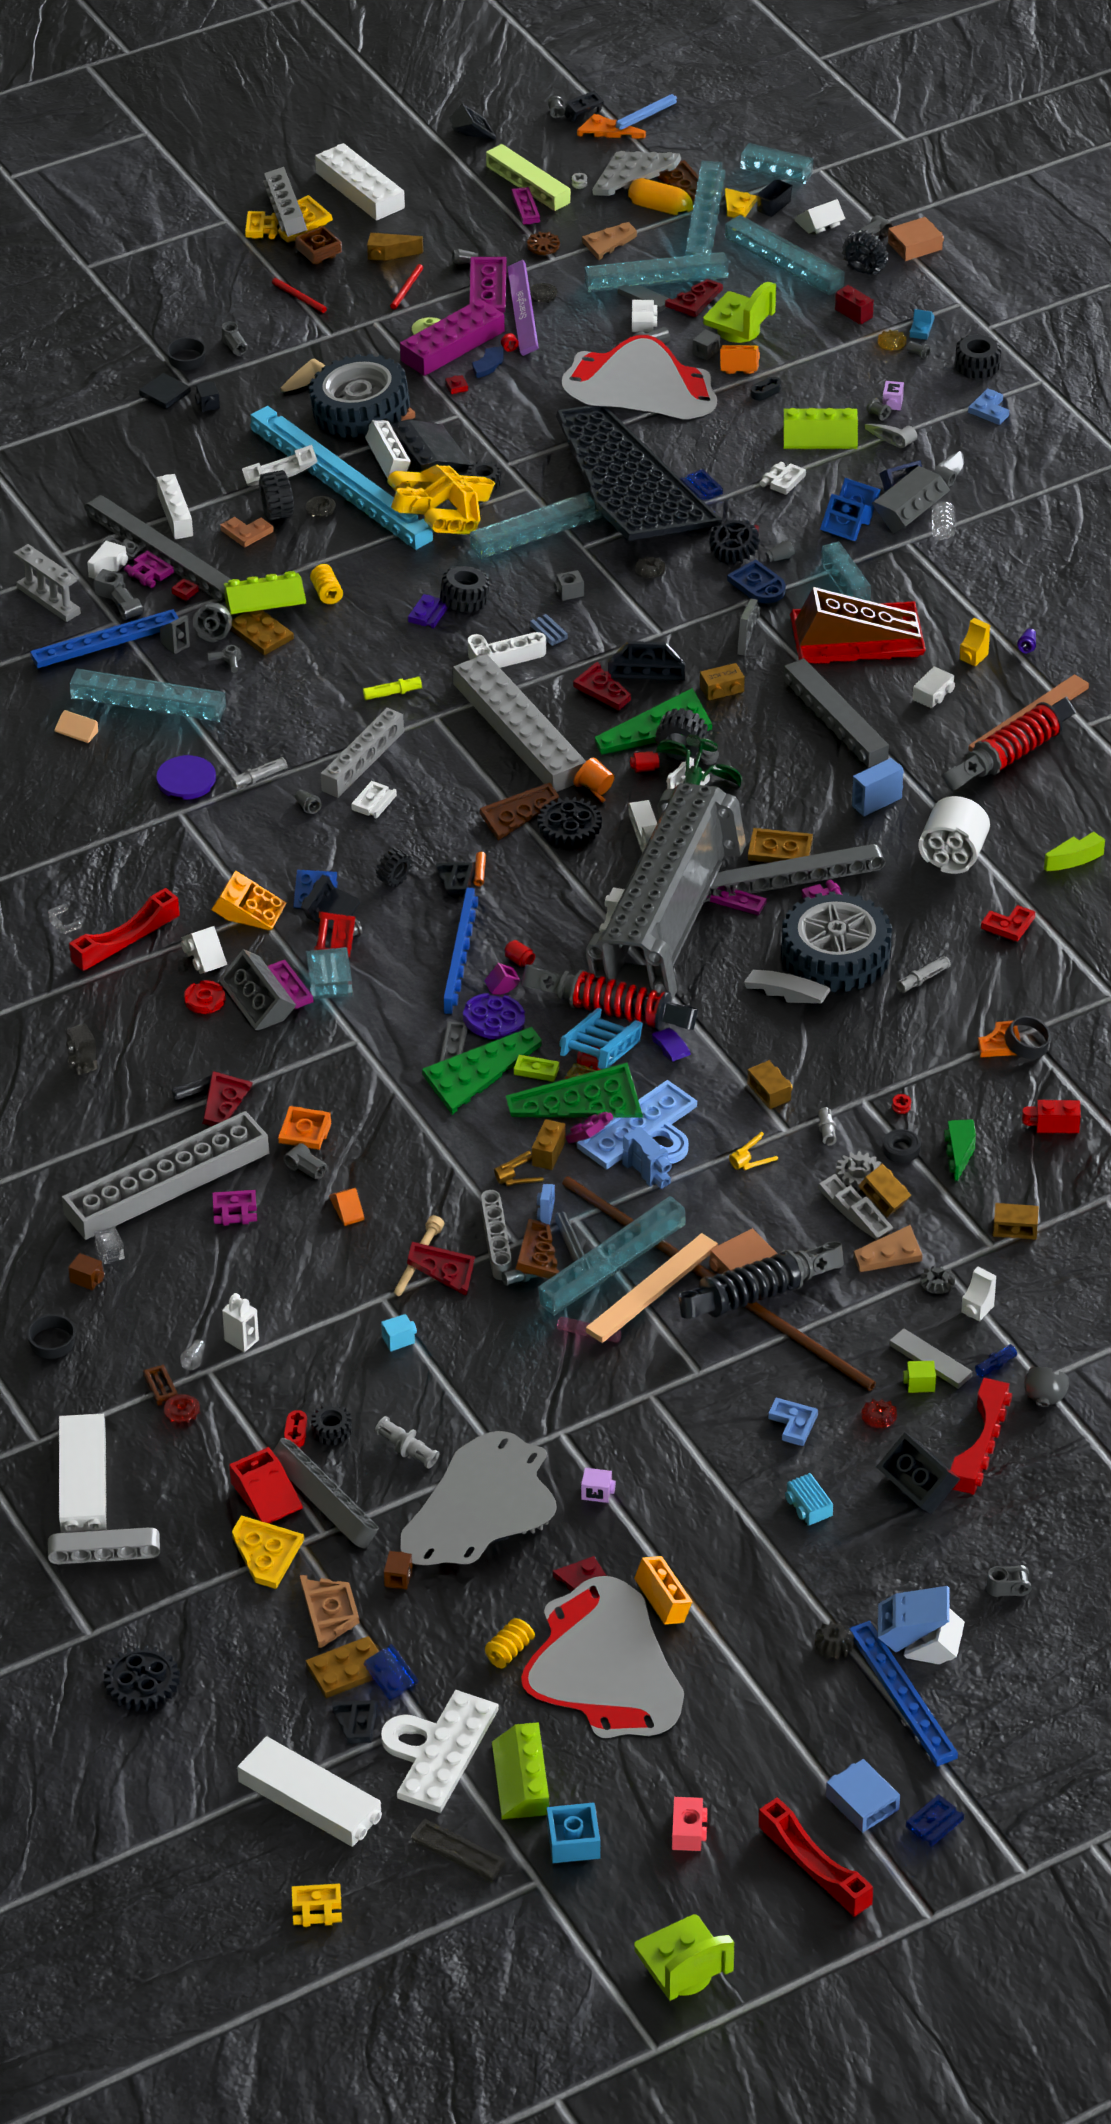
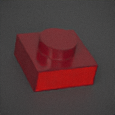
M463 375L445 378V385L451 395L468 391V384Z
M184 578L171 588L173 595L185 601L199 591L198 585Z

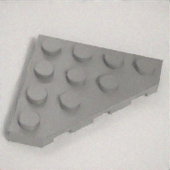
M616 152L593 187V195L610 196L615 194L617 189L622 187L624 189L629 188L635 179L646 178L649 180L659 176L661 171L666 169L668 171L674 170L681 161L680 153Z

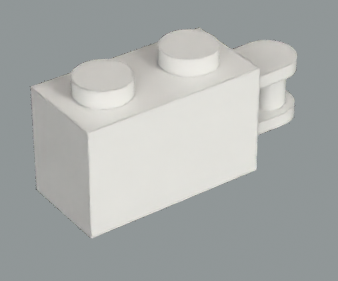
M234 1293L230 1297L229 1304L222 1310L224 1338L226 1342L245 1353L259 1340L257 1310L249 1305V1300L241 1299L239 1294Z

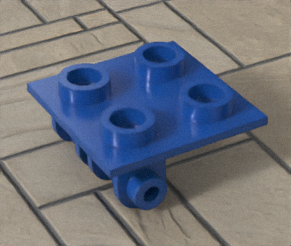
M297 870L294 908H301L304 898L310 894L314 883L320 879L322 874L329 877L333 886L337 888V872Z

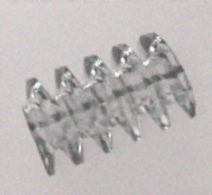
M936 502L932 505V535L936 540H945L952 537L956 531L955 508L947 502Z

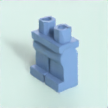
M640 1126L623 1135L624 1150L622 1164L627 1168L633 1166L641 1173V1177L650 1187L654 1184H657L660 1188L669 1185L671 1177L667 1172L670 1171L672 1163L667 1159L668 1151L664 1147L660 1148V1145Z

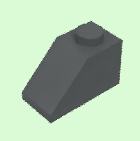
M186 615L160 628L161 644L173 654L190 647L188 616Z

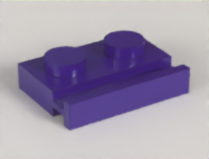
M423 594L409 614L408 622L425 627L429 625L434 629L448 607L445 605L446 603H442L440 598Z

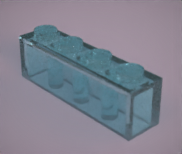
M748 143L741 153V168L805 184L813 173V158Z
M838 541L822 546L821 564L843 595L870 601L871 585L842 544Z

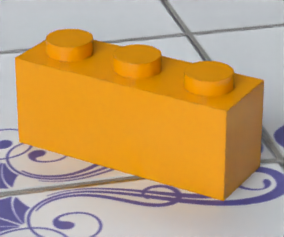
M662 1556L642 1558L634 1577L635 1581L664 1624L684 1623L692 1600Z

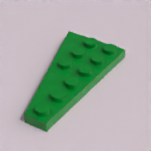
M693 688L596 736L595 744L600 754L603 755L656 743L655 734L663 715L675 708L677 710L684 708L686 711L689 709L692 710V713L699 714V718H703L705 720L704 724L708 726L707 731L712 730V722Z
M530 1027L422 1069V1075L453 1115L457 1112L458 1107L470 1102L471 1097L476 1093L483 1092L501 1078L502 1073L507 1069L511 1070L514 1068L519 1055L529 1056L541 1047L542 1039Z
M628 1062L506 1095L511 1117H589L607 1112L611 1113L613 1118H643Z

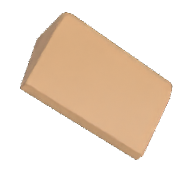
M64 710L55 727V732L89 743L98 733V723L96 720Z

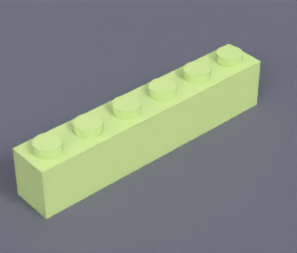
M503 144L486 152V166L519 188L529 187L532 197L552 210L556 211L570 204L571 192L569 187Z

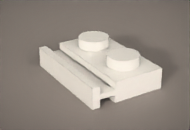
M371 781L351 804L352 810L368 816L370 814L374 815V818L377 819L397 796L396 789L390 790L388 786Z

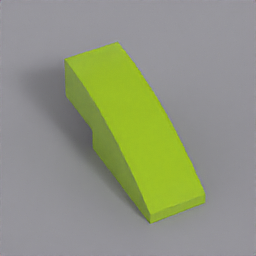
M1095 832L1090 833L1081 840L1075 837L1070 838L1045 854L1044 870H1062L1095 860L1104 855L1105 839Z

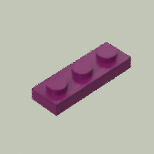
M529 187L512 189V197L522 224L540 222V215Z
M720 886L717 889L725 890V886ZM735 889V895L729 896V892L722 891L720 897L711 894L709 902L759 915L766 904V898Z
M285 959L268 966L296 1004L294 1009L313 1003L312 994Z

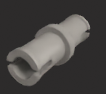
M821 1108L818 1111V1116L820 1119L819 1130L823 1136V1143H827L828 1146L836 1143V1124L832 1120L831 1109L828 1110V1108Z

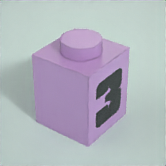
M885 382L883 405L890 406L892 410H901L904 382Z
M585 1468L581 1484V1499L608 1503L610 1494L615 1492L616 1481L612 1480V1471Z

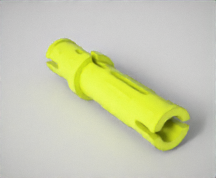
M418 676L405 680L398 679V681L363 688L364 699L367 701L392 694H405L407 691L422 689V682Z

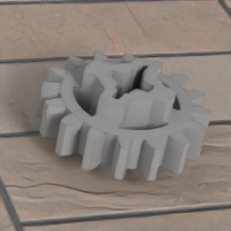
M858 1151L857 1155H854L850 1152L849 1157L843 1155L842 1160L837 1161L836 1175L845 1186L851 1185L857 1188V1191H860L861 1189L858 1185L871 1173V1170L874 1171L879 1167L881 1162H876L875 1156L870 1158L869 1153L861 1155V1152Z

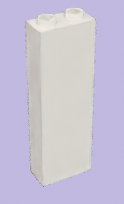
M104 1414L59 1416V1520L61 1533L106 1530V1428Z
M267 1736L237 1767L238 1781L352 1847L358 1840H362L365 1837L369 1828L373 1824H377L382 1816L380 1800Z

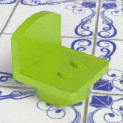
M772 282L763 283L754 291L750 298L732 291L726 292L703 317V324L717 329L720 337L730 342L743 343L755 339L760 333V324L768 315L772 316L775 313L776 284Z
M695 1914L641 1938L634 1944L635 1953L669 2001L677 1998L678 1995L687 1996L700 1992L709 1984L711 1977L720 1972L726 1975L734 1971V1942L729 1935L713 1937L700 1917Z

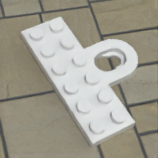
M455 1690L437 1723L412 1715H399L388 1720L381 1732L384 1749L393 1756L413 1762L411 1769L397 1792V1798L441 1813L498 1712V1704ZM402 1734H421L426 1737L427 1741L420 1746H411L401 1742L398 1738Z

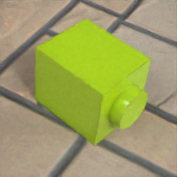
M907 1361V1370L903 1371V1383L908 1384V1393L935 1392L936 1373L934 1361Z

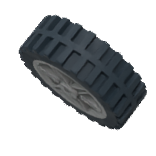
M357 354L352 358L348 356L343 357L341 361L335 360L332 361V365L322 367V371H318L314 375L315 379L312 378L310 381L309 394L316 424L318 426L321 425V429L324 431L329 430V433L333 435L336 433L340 434L341 437L352 435V438L358 437V435L366 436L372 420H387L391 425L394 422H400L402 420L401 416H405L407 409L410 408V397L404 369H401L399 363L394 364L393 359L388 358L386 360L382 355L374 357L373 354H367V356Z
M829 892V895L823 896L822 893H818L812 899L806 897L803 899L802 904L798 902L794 904L793 911L788 910L786 919H783L782 962L786 964V970L789 973L794 972V976L827 986L831 989V992H837V989H844L845 992L851 991V988L856 986L858 989L863 988L864 983L872 984L875 982L876 976L881 977L884 974V968L887 969L889 966L892 925L889 924L888 915H883V909L880 906L874 907L873 901L868 900L866 902L862 900L863 896L856 895V897L849 896L847 892H843V895Z

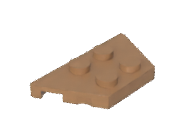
M300 1575V1583L318 1648H322L359 1624V1615L348 1582H333L330 1579L321 1578L320 1581L308 1580L306 1575Z

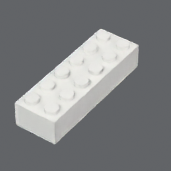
M344 143L315 155L316 173L376 221L405 208L404 190Z

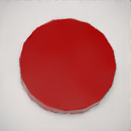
M204 980L196 985L193 983L184 993L185 1005L195 1013H213L219 1010L226 1000L225 991L222 986L214 981Z

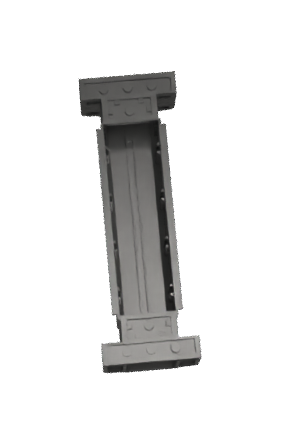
M679 783L675 788L666 789L663 792L657 806L660 819L611 916V920L605 931L593 934L586 947L589 971L595 974V981L600 976H604L606 984L610 979H615L617 987L622 981L626 982L627 989L631 984H635L637 986V995L641 987H646L647 997L653 989L658 992V997L663 992H670L673 1000L677 992L673 966L722 865L721 861L724 855L741 856L746 846L738 799L714 786ZM630 946H638L644 950L646 965L624 963V958Z

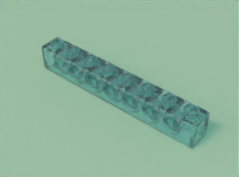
M701 162L685 252V266L707 267L708 260H711L714 238L712 237H715L716 226L714 225H717L718 215L716 214H719L722 192L720 191H723L724 181L722 180H725L726 170L722 169L723 162Z

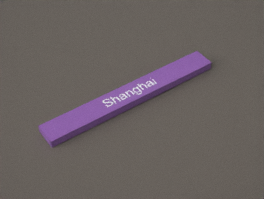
M521 260L507 268L519 349L522 356L539 349L526 263L524 260Z

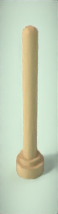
M432 1215L428 1218L425 1224L426 1233L420 1244L429 1246L433 1236L442 1231L445 1223L440 1217ZM410 1265L407 1266L394 1290L396 1296L402 1295L416 1268Z

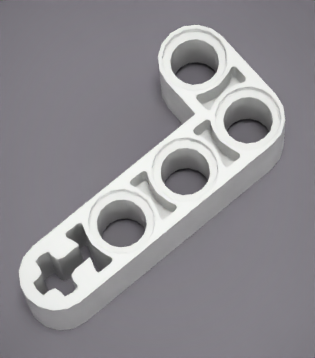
M534 632L488 644L482 635L474 634L468 637V657L471 660L487 654L499 668L541 658L546 654V637L543 633Z
M649 800L628 803L630 820L642 853L657 825Z

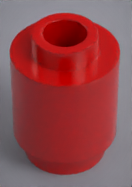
M653 751L633 753V757H630L631 769H634L635 773L654 771L656 768H659L658 753H653Z
M513 940L505 947V957L520 967L533 964L535 960L533 950L521 942Z

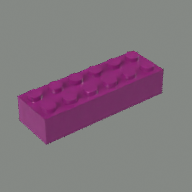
M478 299L400 342V360L423 376H426L505 332L504 313L482 299Z

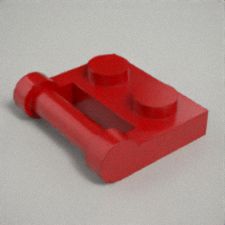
M319 911L320 925L317 946H314V952L350 957L356 917ZM328 919L334 920L330 948L325 947Z

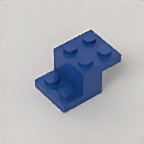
M845 478L840 494H831L820 530L856 541L861 524H870L875 509L872 502L879 497L881 489Z

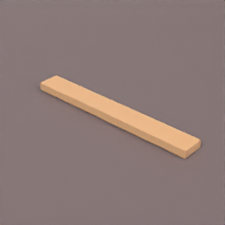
M701 1233L586 1327V1333L601 1343L606 1341L710 1256V1250L718 1246V1243Z

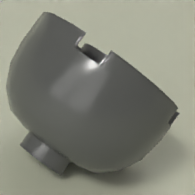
M211 602L204 604L196 611L193 617V627L196 628L197 635L209 642H217L226 637L232 626L230 612L219 603Z
M1032 1367L1029 1368V1373L1026 1371L1024 1388L1027 1396L1036 1402V1405L1048 1407L1060 1402L1065 1397L1070 1379L1061 1371H1059V1375L1052 1373V1368Z

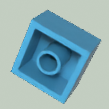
M595 1803L547 1807V1828L552 1863L600 1859V1835Z

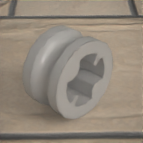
M584 173L573 174L572 186L576 189L585 188L587 186V175Z

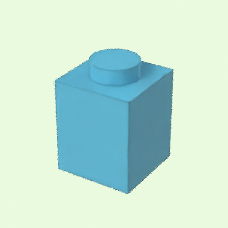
M406 1314L381 1322L382 1338L390 1351L415 1343L414 1334L417 1333L415 1323L410 1321Z

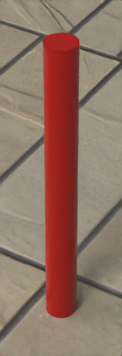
M421 264L416 266L391 303L390 307L395 310L423 270Z
M277 278L272 280L273 285L322 313L326 312V306Z

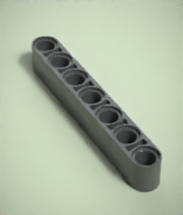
M281 1438L273 1453L281 1462L288 1478L355 1545L364 1549L368 1548L379 1529L378 1526L295 1443L286 1438Z

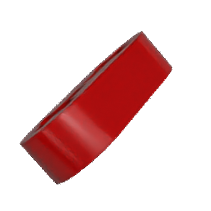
M300 1410L290 1412L287 1416L284 1438L292 1441L299 1448L304 1445L308 1425L305 1412Z

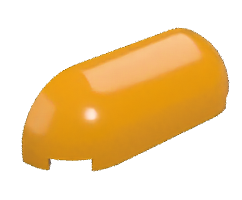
M644 178L635 179L630 184L628 197L636 205L673 215H678V212L686 210L690 212L693 210L691 197L678 187Z

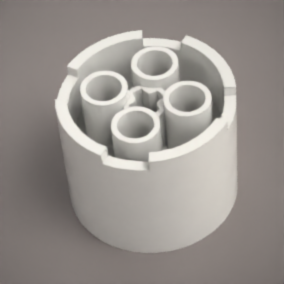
M951 796L939 800L934 805L919 839L921 856L927 863L930 861L935 866L941 868L940 871L958 874L968 871L976 862L990 828L988 815L981 806L964 797Z

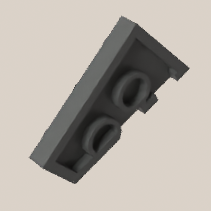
M756 599L749 600L740 618L737 655L745 656L753 627L756 624L757 618H759L760 607L757 606L758 600Z

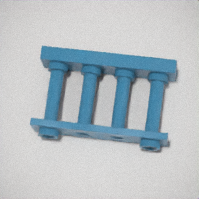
M597 1008L561 1037L559 1043L561 1047L560 1055L565 1056L574 1049L597 1057L599 1069L609 1068L640 1041L643 1023L635 1020L629 1026L623 1027L600 1019L602 1009ZM598 1027H601V1028H603V1029H606V1030H609V1031H612V1032H615V1033H618V1034H614V1033H611V1032H608V1031L599 1029ZM590 1034L609 1040V1042L590 1036ZM580 1042H584V1043H587V1044H590V1045L599 1047L600 1049H597V1048L588 1046V1045L583 1044V1043H580Z

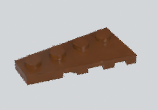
M685 160L680 161L676 169L671 171L666 169L659 172L660 175L657 176L664 183L684 190L691 197L692 201L699 206L717 202L713 191Z
M547 783L480 808V815L499 841L540 814V809H544L545 804L550 805L551 800L557 803L559 795L551 783Z
M528 1219L515 1270H519L524 1274H533L558 1281L560 1273L557 1270V1259L554 1258L555 1249L552 1246L553 1239L549 1224Z

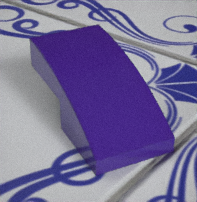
M669 1027L652 1034L653 1042L662 1047L663 1055L672 1062L691 1055L685 1042L672 1028Z

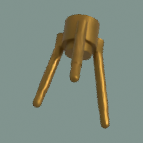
M530 1151L494 1168V1174L498 1183H505L507 1187L513 1184L541 1182L544 1178L512 1179L516 1176L514 1168L532 1159Z

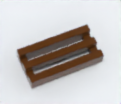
M164 1364L143 1370V1376L158 1406L162 1405L163 1401L167 1404L170 1403V1399H174V1401L179 1400L178 1393ZM157 1372H161L171 1393L167 1394ZM150 1374L153 1375V1377H154V1379H155V1381H156V1383H157V1385H158V1387H159V1390H160V1392H161V1394H162L161 1396L159 1395V1393H158V1391H157V1388H156V1386H155V1384H154V1382H153V1380H152Z

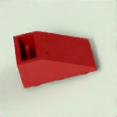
M269 1447L229 1464L231 1484L259 1521L269 1524L303 1508L281 1462Z

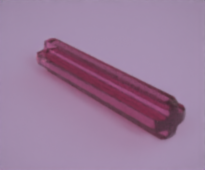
M566 1317L559 1318L557 1323L558 1329L590 1336L586 1333V1327L590 1323ZM621 1331L615 1332L607 1341L618 1343L621 1338Z

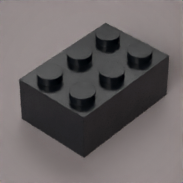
M905 1432L876 1466L920 1508L931 1514L960 1481L958 1476L917 1439Z

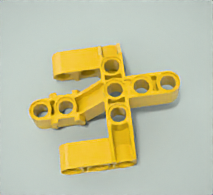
M439 465L430 467L421 473L394 471L387 480L388 484L396 491L391 505L393 510L399 513L424 514L425 522L434 532L471 534L477 529L480 522L478 501H489L495 485L494 481L489 478L462 476L451 466ZM447 499L457 508V510L435 509Z

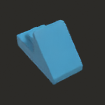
M914 309V320L910 330L911 338L928 339L934 321V314L931 311Z

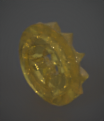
M897 330L883 331L878 336V344L887 350H898L906 345V336H904L903 332L898 333Z

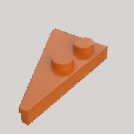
M593 114L577 130V136H583V133H593L594 137L621 138V134L632 135V138L639 139L646 137V131L633 126L619 130L615 127L616 120Z

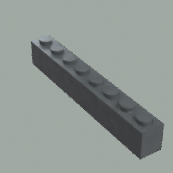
M804 658L784 666L783 680L785 684L792 688L795 694L815 712L818 718H821L826 723V726L847 745L850 751H853L858 756L861 762L869 768L888 760L889 744Z

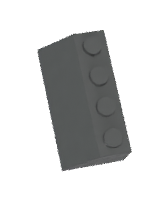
M918 466L873 501L872 504L891 532L895 533L906 527L947 494L950 489L939 474Z
M245 949L239 953L219 978L220 983L255 1030H261L284 1021L296 1006L262 958Z

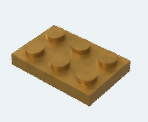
M263 610L245 612L232 620L230 630L263 655L294 639L292 631Z
M753 828L748 860L771 863L810 856L813 834Z
M369 1636L306 1660V1667L325 1699L389 1674L387 1664Z

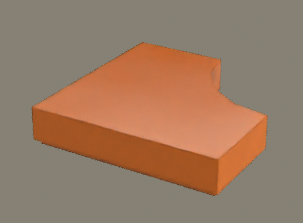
M1013 1021L996 1022L992 1033L978 1038L980 1057L1016 1055L1008 1048L1004 1038L1007 1028ZM1014 1026V1035L1020 1041L1018 1027Z

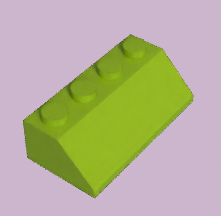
M784 409V449H858L857 409Z
M295 571L285 572L281 576L268 574L266 578L260 579L258 577H248L245 581L232 579L228 583H224L226 606L231 614L306 604L302 579L299 573Z
M539 1722L515 1724L492 1741L501 1818L512 1819L547 1815V1807H549V1794Z

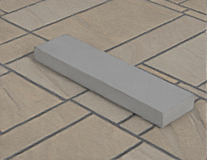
M902 1329L890 1340L891 1347L913 1361H934L936 1375L958 1389L972 1377L973 1371L906 1329Z

